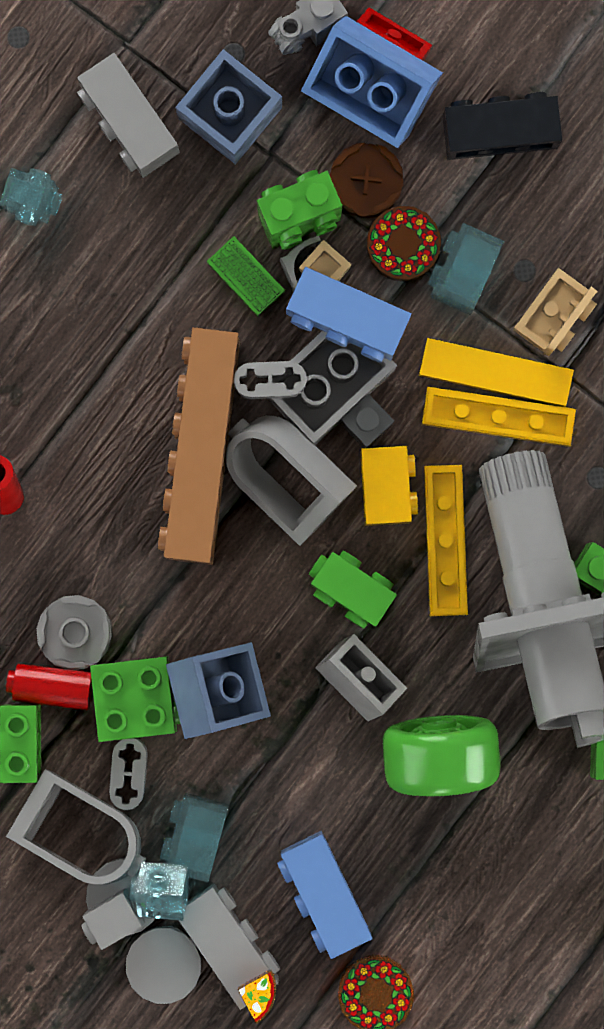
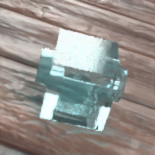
M11 168L0 205L5 212L15 214V220L27 225L36 226L37 221L48 224L50 215L57 214L62 195L57 193L58 187L54 180H50V174L30 168L29 173Z
M142 862L139 877H133L130 886V900L136 901L137 916L184 921L190 891L188 866Z

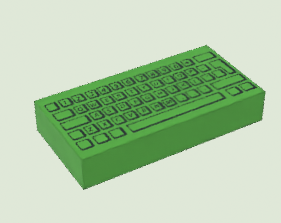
M235 236L207 260V264L257 317L285 293V289Z

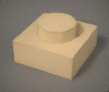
M323 240L300 265L299 271L302 273L304 268L308 267L339 281L351 268L352 264Z

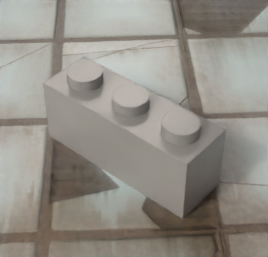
M112 53L77 77L82 88L77 92L78 96L89 111L95 108L102 117L98 125L110 142L115 138L124 149L119 155L131 172L137 169L144 178L180 153L177 142L115 53Z
M213 883L176 910L175 916L241 1010L247 1005L239 989L268 973H271L274 986L279 983V976L276 972L280 970V967L268 950L262 953L254 941L259 937L249 921L244 919L241 922L232 909L237 905L227 889L223 887L219 890Z

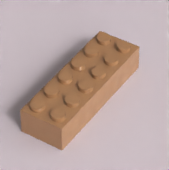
M192 327L191 337H184L182 359L184 364L188 365L187 374L179 375L177 397H179L180 402H183L182 413L175 412L172 429V435H175V439H178L177 451L170 450L168 460V473H170V476H174L172 489H165L163 511L169 514L168 526L160 527L158 549L164 551V558L168 560L213 565L226 464V450L229 440L228 433L230 432L235 391L234 375L237 371L240 351L239 333Z

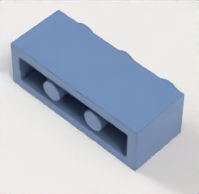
M308 267L304 268L286 308V315L292 317L290 322L293 325L307 331H312L313 327L327 332L325 338L343 347H347L348 342L363 348L361 351L363 356L382 363L383 358L392 360L412 314Z
M322 831L281 850L283 860L277 863L286 883L294 881L299 895L295 896L294 900L303 918L310 915L316 927L315 930L311 931V935L320 953L327 950L330 958L333 959L373 939Z

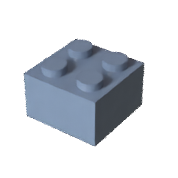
M223 49L175 108L180 121L236 165L282 109V96Z
M252 642L166 664L184 739L271 717Z

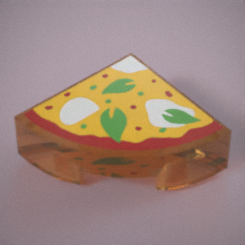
M272 969L246 982L237 989L256 1024L267 1016L275 1001L276 979Z

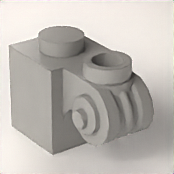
M299 0L296 2V11L283 18L282 16L277 18L268 34L272 39H275V44L279 45V50L283 55L297 53L303 48L304 39L308 37L312 39L316 46L324 42L333 25L343 17H348V12L340 0Z

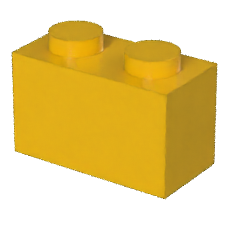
M407 446L361 448L365 526L410 524L412 522L411 515H418L417 492H410L409 477H416L414 454L408 455Z

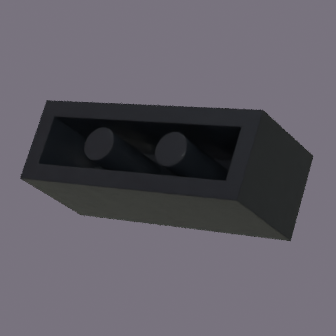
M545 92L530 93L525 95V99L511 101L509 96H497L489 98L487 100L488 103L473 104L472 100H458L450 104L451 107H445L442 117L447 160L558 149L562 142L558 96L547 97Z

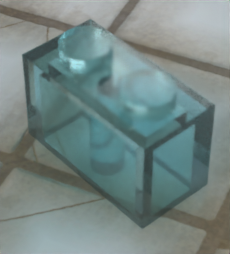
M465 223L462 224L459 233L451 230L443 248V251L449 253L444 266L436 264L427 284L434 287L430 297L471 315L504 241Z
M185 793L182 801L175 800L169 821L176 824L173 838L165 837L160 854V859L166 861L164 871L209 882L229 804Z

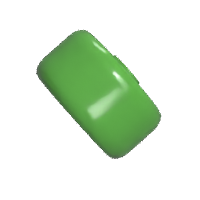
M468 715L428 716L393 724L384 733L382 745L385 777L389 787L398 793L413 796L459 795L488 788L499 778L500 752L498 732L495 725L489 719Z

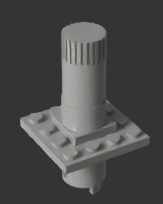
M534 450L518 451L491 459L479 468V474L504 575L502 579L511 616L508 617L505 612L495 613L484 617V622L478 623L473 653L475 671L477 673L522 663L538 729L552 730L572 726L577 748L603 741L604 681L595 648L604 647V592L601 594V598L591 600L590 594L582 595L575 564L571 560L544 452Z

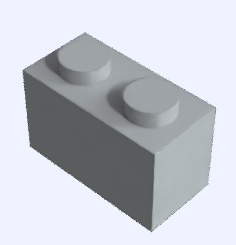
M355 634L340 641L315 667L367 721L382 716L407 689Z

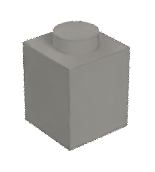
M125 888L87 910L82 916L85 922L81 924V927L92 945L97 942L100 949L103 950L141 928L145 921Z

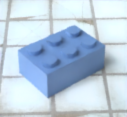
M345 16L333 25L301 92L399 148L409 137L443 72Z

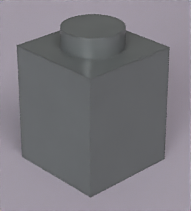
M369 393L340 420V425L362 448H369L394 423L390 415Z

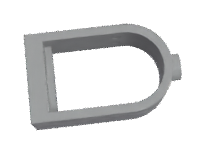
M262 416L250 424L243 418L228 433L232 440L226 450V464L232 479L299 546L325 522L357 487L297 427L281 417ZM251 438L263 440L273 446L321 493L306 510L259 465L252 452Z
M46 769L6 835L7 838L89 884H111L125 878L127 875L135 879L146 861V858L140 855L141 838L131 818L58 774ZM62 788L113 817L125 829L129 844L128 853L122 865L114 872L105 876L92 875L33 840Z

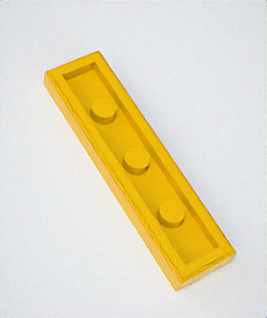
M427 338L419 376L566 407L574 370Z
M427 387L421 425L570 447L576 409Z
M462 465L424 466L429 616L468 615Z

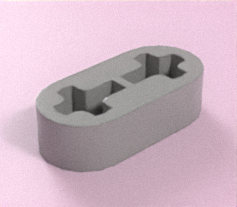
M291 361L246 363L240 366L234 375L235 389L239 395L247 399L296 397L303 392L307 382L306 372L303 367ZM290 369L293 370L294 376L301 378V382L294 383V389L288 390L285 383H272V378L284 377L285 370ZM248 371H254L257 378H268V383H258L255 386V391H248L247 385L240 384V379L246 378Z
M139 738L120 740L115 745L112 753L109 793L112 803L119 809L131 810L137 807L144 798L148 752L144 742ZM131 743L134 744V750L141 753V757L134 759L132 771H127V761L125 757H120V750L127 749L128 744ZM125 776H132L131 789L138 792L137 796L131 797L129 803L123 802V796L117 794V788L120 789L125 784Z

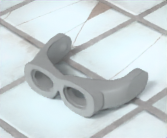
M319 236L300 243L286 256L280 258L281 266L287 280L291 283L293 292L298 283L294 272L295 260L303 250L321 242Z

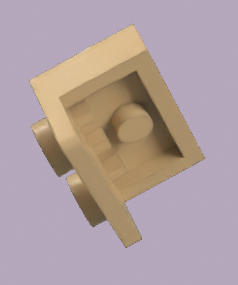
M558 268L514 327L513 331L548 356L555 349L562 352L575 335V333L570 331L572 325L578 318L584 322L597 305L596 302L591 300L597 293V290L592 286L588 290Z

